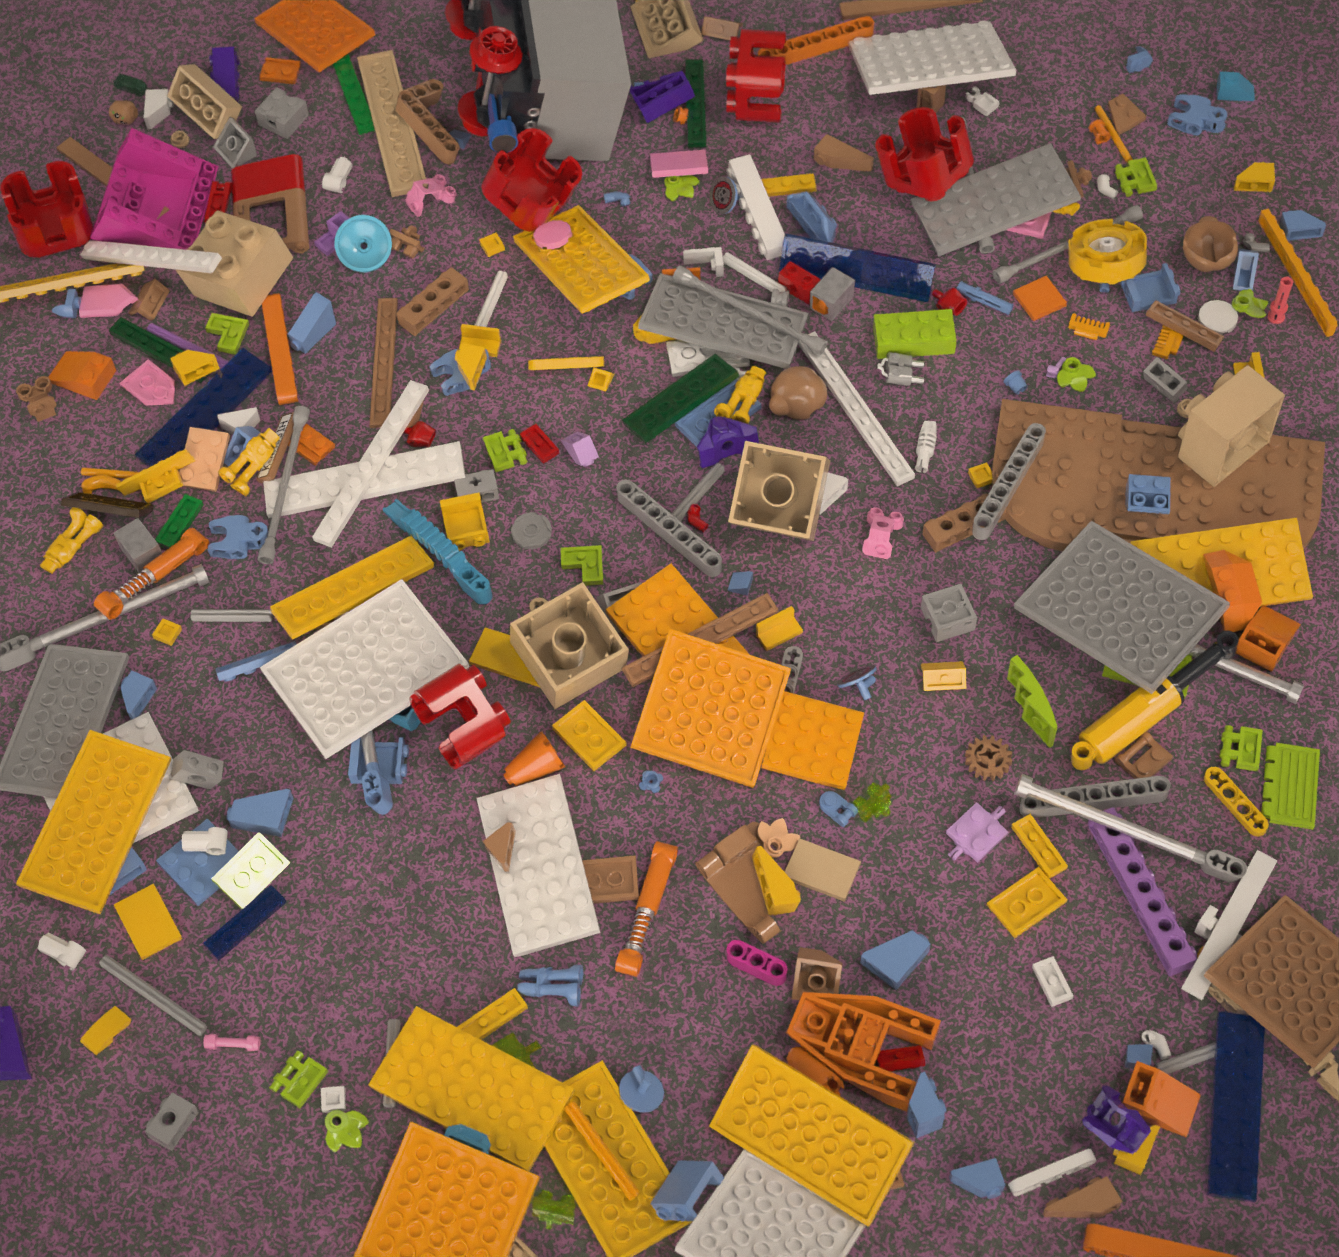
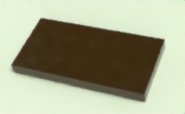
M76 492L61 499V506L136 518L153 512L154 507L152 503Z

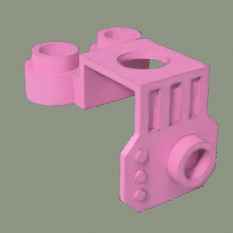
M437 174L433 178L413 182L411 191L407 193L406 204L417 217L422 214L425 194L432 193L437 200H442L446 203H453L455 201V189L451 186H446V179L443 175ZM423 184H429L428 189L424 188Z
M871 508L867 514V522L871 524L869 538L864 540L862 551L865 555L888 559L891 557L892 545L889 542L890 533L903 527L904 518L899 512H891L886 517L880 508Z

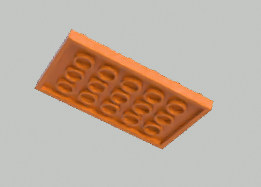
M282 0L254 18L258 26L318 72L326 69L375 36L373 28L335 0Z

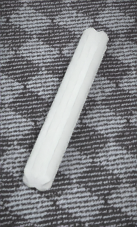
M725 253L723 256L724 264L769 291L773 292V289H778L780 292H784L787 290L782 284L732 254Z
M500 270L497 272L474 326H487L508 278L505 271Z

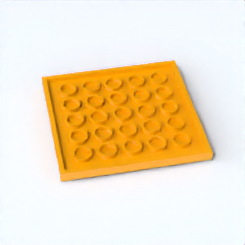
M669 629L630 748L754 788L791 668Z
M410 1122L354 1257H508L540 1176L414 1122Z

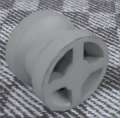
M773 289L771 303L787 307L789 291L780 292L778 289Z

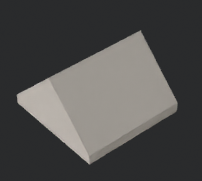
M229 117L213 148L234 168L256 157L257 153L253 139L232 117Z

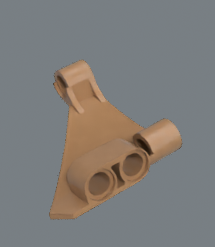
M751 822L749 825H743L720 841L713 848L714 850L695 863L702 876L736 917L764 944L782 930L779 929L777 923L768 913L754 867L752 855L757 846L763 847V842L759 838L757 831L760 823Z

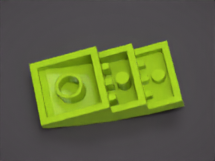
M1016 655L1010 660L1007 680L1016 688L1014 699L1024 708L1022 719L1051 748L1054 744L1058 727L1052 708L1031 670Z

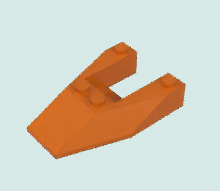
M803 992L786 1034L843 1080L885 1104L908 1112L909 1102L917 1082L874 1065L886 1034L932 1050L939 1032L941 1020L877 996Z

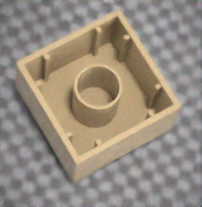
M217 210L208 219L206 226L192 246L187 249L218 253L222 259L213 273L175 270L195 297L253 317L293 259V256L276 229Z
M1249 365L1236 375L1229 371L1224 373L1213 387L1214 392L1207 398L1202 394L1197 395L1185 409V414L1189 418L1178 434V437L1182 439L1178 458L1213 487L1218 485L1270 442L1285 394Z
M745 441L728 522L736 526L814 541L830 460L824 456Z
M583 582L510 623V643L554 709L559 708L622 671V667L627 665L629 649Z

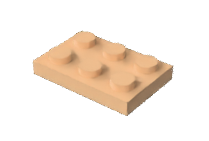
M190 427L185 449L194 457L195 461L179 471L183 486L217 491L220 476L217 472L224 464L230 439L229 433Z

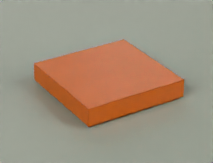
M1047 276L1013 290V295L1033 321L1067 306L1066 300Z

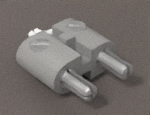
M888 352L887 358H884L880 364L878 363V369L886 376V383L910 386L911 383H924L923 377L912 376L911 367L923 368L924 361L912 360L910 355ZM885 361H886V370H887L886 373L884 372L883 367H881V366L884 365V362H885Z

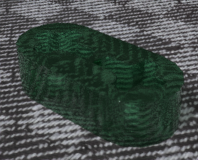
M121 73L113 81L117 89L140 97L148 89L146 83L142 80Z

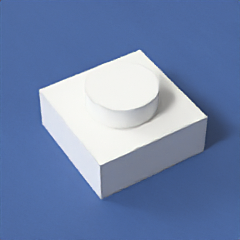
M344 1086L321 1088L322 1113H329L332 1110L346 1111Z

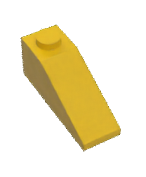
M757 846L752 855V860L769 915L794 912L801 901L800 893L796 890L794 882L762 846Z

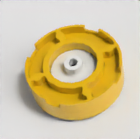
M1113 219L1088 222L1075 229L1073 237L1068 240L1069 266L1082 280L1116 284L1120 281L1132 279L1143 270L1147 262L1146 234L1140 227L1128 221H1125V225L1113 224Z

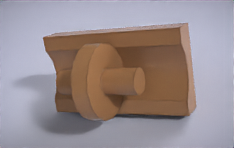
M1072 160L1067 162L1069 167L1065 169L1082 198L1084 195L1080 183H1083L1084 186L1088 185L1092 179V173L1090 170H1085V168H1080L1077 173Z
M410 225L408 229L403 227L402 233L390 229L392 250L398 252L402 244H404L406 247L403 254L412 259L418 251L421 253L424 251L425 248L420 246V242L417 241L420 238V234H417L415 226Z

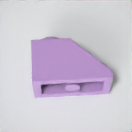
M577 431L561 439L562 444L578 465H583V467L589 466L594 463V459L599 457L590 435Z

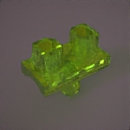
M873 782L867 789V794L870 796L868 800L858 796L853 801V805L856 806L858 813H860V819L864 823L873 815L878 818L880 815L888 817L891 814L889 806L892 804L890 800L892 797L889 793L890 786L884 783L881 786Z
M541 1190L538 1197H533L532 1216L539 1217L540 1221L547 1222L546 1229L552 1230L554 1223L562 1225V1223L574 1224L575 1204L573 1196L565 1194L562 1195L561 1201H555L551 1191Z

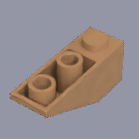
M1107 1176L1102 1179L1096 1177L1087 1183V1187L1081 1190L1079 1187L1074 1188L1066 1194L1067 1197L1061 1200L1055 1198L1046 1204L1043 1215L1044 1217L1100 1218L1118 1209L1122 1200Z

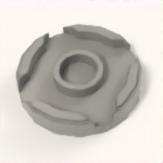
M530 512L516 518L511 528L513 540L518 546L524 549H537L547 544L551 538L552 528L550 521L544 515Z

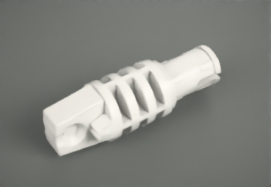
M924 421L919 433L916 448L918 458L915 466L917 472H921L922 468H924L923 473L928 471L929 459L934 454L937 439V425L935 421Z

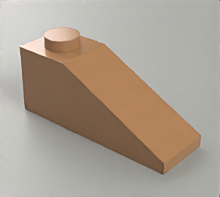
M828 134L814 148V160L820 165L838 169L870 172L873 170V157Z

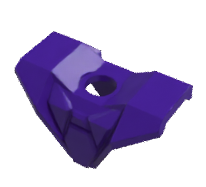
M722 416L712 418L709 421L707 432L697 445L701 468L715 465L721 459L734 454L742 455L745 441L759 443L756 426Z
M1103 1085L1102 1091L1096 1100L1087 1107V1116L1082 1119L1083 1125L1088 1130L1094 1132L1109 1147L1134 1154L1147 1138L1151 1129L1137 1110L1126 1108L1119 1099L1120 1093L1108 1085ZM1118 1112L1120 1114V1122L1114 1126L1111 1123V1117L1114 1113Z

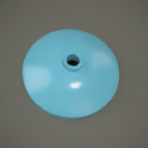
M358 215L347 219L339 227L335 236V250L338 258L347 268L356 272H371L380 268L388 260L392 250V239L389 230L380 220L368 215ZM367 243L368 247L366 249H362L361 244Z

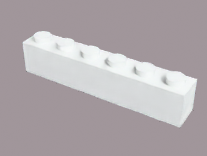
M751 155L729 160V168L726 169L727 176L736 184L737 194L740 197V207L745 209L746 221L748 224H751L753 237L759 242L760 254H764L766 260L787 255L789 243Z

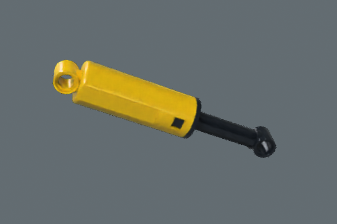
M1232 631L1219 633L1217 641L1172 677L1168 676L1153 694L1139 687L1079 734V742L1072 748L1071 763L1073 767L1078 770H1087L1092 766L1093 760L1099 764H1105L1183 704L1185 699L1182 690L1222 659H1231L1236 655L1239 641L1238 636ZM1079 754H1084V755H1086L1087 757L1081 758V757H1079L1078 755H1079Z

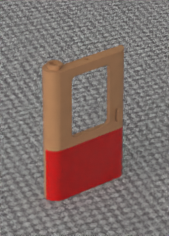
M290 154L234 167L231 170L233 216L251 221V207L285 200L287 236L281 239L288 249H292L296 253L307 251L309 249V234L302 157L297 154Z

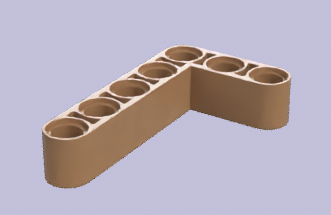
M430 79L399 92L395 106L397 113L443 163L453 164L457 158L459 144L427 109V107L439 102L443 90L442 82L437 79Z

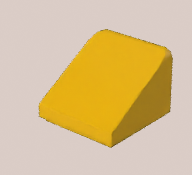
M593 367L588 386L606 392L614 374Z

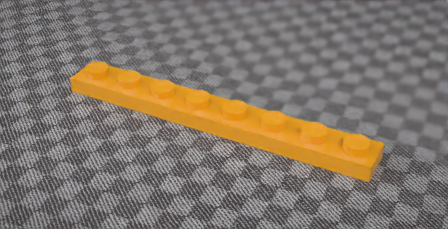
M1269 208L1261 210L1258 221L1326 337L1334 335L1338 324L1336 317L1332 316L1327 302L1322 299L1318 287L1313 284L1310 274L1306 272L1301 259L1295 254L1293 245L1286 239L1285 232L1279 227L1276 217L1272 215Z

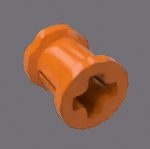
M1102 119L1093 121L1088 127L1089 131L1095 136L1096 144L1108 142L1111 137L1110 132L1104 127L1105 122Z

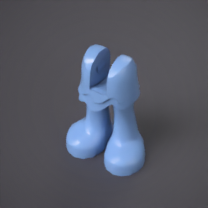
M574 965L569 969L552 970L551 967L520 970L519 978L521 980L536 981V983H519L517 985V992L519 994L530 997L559 995L566 997L571 1006L578 1007L580 1005L581 990L579 985H582L583 981L582 965ZM551 981H567L570 983L551 984Z

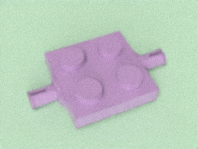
M976 802L947 829L946 834L956 845L948 853V856L952 857V860L955 861L957 857L964 853L971 856L978 863L1008 835L1009 832L998 822V819L1006 813L1005 809L998 806L995 811L989 813Z

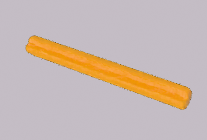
M575 1102L566 1105L565 1112L629 1200L635 1199L639 1195L638 1188Z

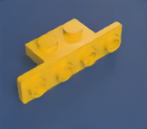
M186 449L179 451L175 455L159 461L157 464L140 471L136 475L124 479L116 484V487L124 496L141 489L144 500L150 503L182 487L183 483L178 470L193 463L195 459Z

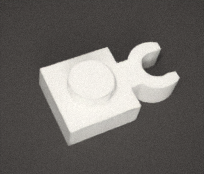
M976 87L972 88V94L974 95L966 93V100L973 102V107L986 117L999 107L998 100L987 92L983 95L980 94V90Z

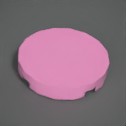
M564 221L546 222L534 232L536 245L540 248H543L542 246L547 247V249L559 248L568 242L569 237H572L570 225Z

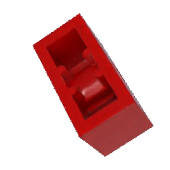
M790 261L778 273V283L787 288L786 291H789L791 295L810 305L811 291L821 279Z

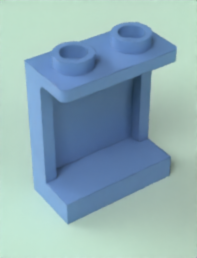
M1163 263L1159 271L1136 275L1132 279L1120 281L1132 312L1149 309L1155 300L1164 305L1175 304L1180 295L1179 285L1175 284L1173 271L1169 269L1167 263Z
M361 737L351 743L348 771L351 784H362V777L367 772ZM399 737L398 742H375L380 774L388 780L389 784H402L403 777L407 776V764H404V759L409 756V746L405 745L404 738Z
M678 1161L653 1198L651 1205L662 1220L694 1221L697 1214L693 1210V1205L705 1186L720 1185L724 1177L713 1161Z

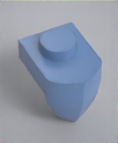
M1137 46V54L1128 56L1126 69L1129 73L1139 72L1149 67L1152 63L1153 58L1145 48Z
M68 289L65 304L54 307L52 312L61 317L76 318L78 308L80 309L81 297L78 296L76 289Z

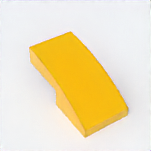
M114 1006L90 1027L82 1036L80 1042L97 1055L113 1042L114 1036L128 1027L131 1023V1018Z

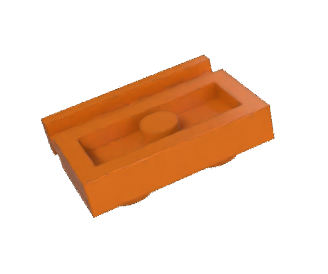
M266 57L259 76L260 81L295 84L301 67V61Z
M305 424L300 434L296 452L316 466L320 460L325 458L335 448V444L311 426Z

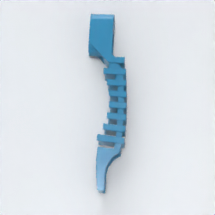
M395 499V502L388 507L383 508V512L404 532L407 531L408 536L412 535L415 540L418 539L421 544L423 543L427 549L429 547L430 552L433 555L435 553L439 561L442 559L443 566L446 569L449 568L463 591L476 603L483 605L492 600L493 596L488 579L466 560L465 554L462 551L459 552L458 547L455 544L453 545L449 538L446 539L445 534L440 533L439 529L436 526L434 527L430 521L428 522L425 516H421V513L415 511V509H408L398 499Z

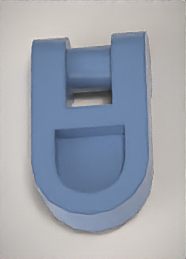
M828 791L820 797L819 805L821 810L842 827H845L849 822L848 820L851 817H855L859 812L856 806L848 803L835 792ZM840 808L844 810L842 814L837 812Z

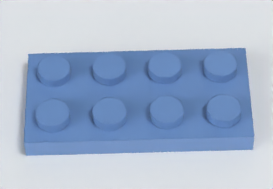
M736 379L675 422V427L696 447L707 432L709 421L716 417L714 414L716 405L719 403L727 404L730 400L731 394L735 390ZM758 400L755 402V405L751 406L748 413L749 416L761 409V403ZM743 402L738 403L735 411L740 409Z

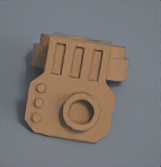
M46 376L37 378L35 386L31 387L29 384L24 383L16 389L20 400L29 401L27 409L31 416L36 417L38 422L56 415L54 410L56 402L53 397L48 396L52 389V384Z

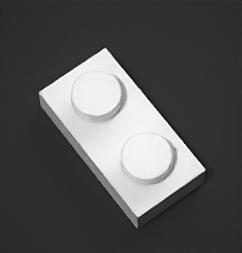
M1054 956L1033 964L1032 968L1051 1007L1073 999V994Z

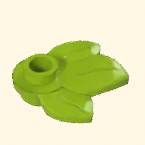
M692 175L665 177L664 184L667 187L665 195L671 201H675L678 196L693 198V186L698 185L699 180Z
M1246 289L1239 292L1232 300L1231 305L1237 312H1245L1254 318H1263L1266 316L1263 310L1267 307L1268 301L1255 298L1253 291Z
M1069 357L1063 362L1062 370L1057 374V382L1061 388L1070 385L1074 390L1083 392L1087 387V379L1094 378L1096 373L1091 366L1081 364L1079 359L1075 357Z
M332 1110L325 1118V1126L328 1130L325 1140L328 1147L333 1152L338 1151L342 1144L350 1148H360L362 1136L359 1129L369 1123L368 1119L357 1111L344 1113L341 1110ZM335 1117L340 1118L341 1124L334 1125L332 1119Z

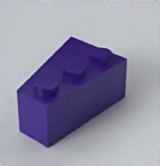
M234 46L212 48V55L209 56L210 65L213 66V72H210V78L239 103L238 78H240V73H238L237 65H240V60Z
M682 71L661 76L660 80L649 82V80L643 81V84L633 87L631 85L629 89L635 104L647 123L695 97L691 85Z
M0 1006V1080L32 1079L17 1014L11 1006Z

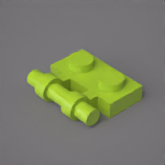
M1146 157L1128 161L1125 168L1122 167V164L1115 165L1116 178L1120 180L1121 190L1125 192L1126 197H1131L1133 195L1132 189L1135 188L1138 194L1157 191L1158 185ZM1127 176H1131L1132 180L1128 181Z
M514 429L508 431L509 436L507 437L503 436L502 431L483 437V442L495 473L514 467L513 460L515 459L519 460L520 465H525L528 462L526 459L527 453L520 444V436L516 434ZM508 446H513L514 450L509 451Z
M1226 725L1221 736V741L1223 742L1219 755L1221 766L1229 767L1230 760H1236V768L1258 772L1263 730L1241 726L1239 733H1233V726ZM1233 742L1238 743V750H1231Z
M297 1050L293 1057L290 1056L287 1059L283 1070L274 1076V1081L269 1088L276 1093L281 1086L285 1087L281 1092V1096L300 1109L326 1076L328 1070L310 1057L302 1064L300 1061L303 1059L304 1054ZM293 1070H297L298 1072L291 1081L287 1079Z

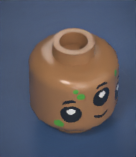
M116 100L109 108V116L116 124L130 125L138 117V110L131 101Z

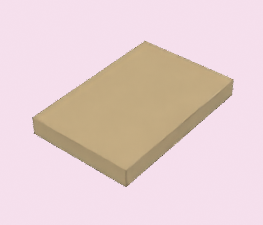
M799 838L785 873L796 884L845 902L861 861Z

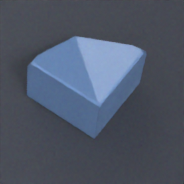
M1128 1045L1125 1068L1134 1069L1137 1061L1151 1066L1153 1045Z

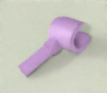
M1062 357L1056 366L1049 365L1046 376L1057 378L1059 369L1066 358Z

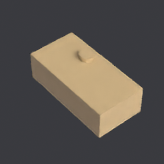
M195 64L179 65L167 97L213 139H218L229 117L237 121L242 106Z

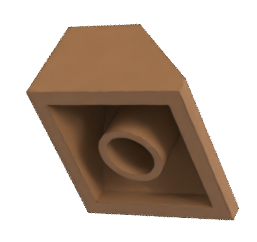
M800 947L796 962L792 999L800 1000L803 992L838 994L843 963L824 951Z

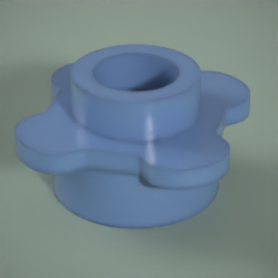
M655 771L643 772L642 782L639 784L640 789L651 790L653 793L659 792L660 782L663 781L662 774Z

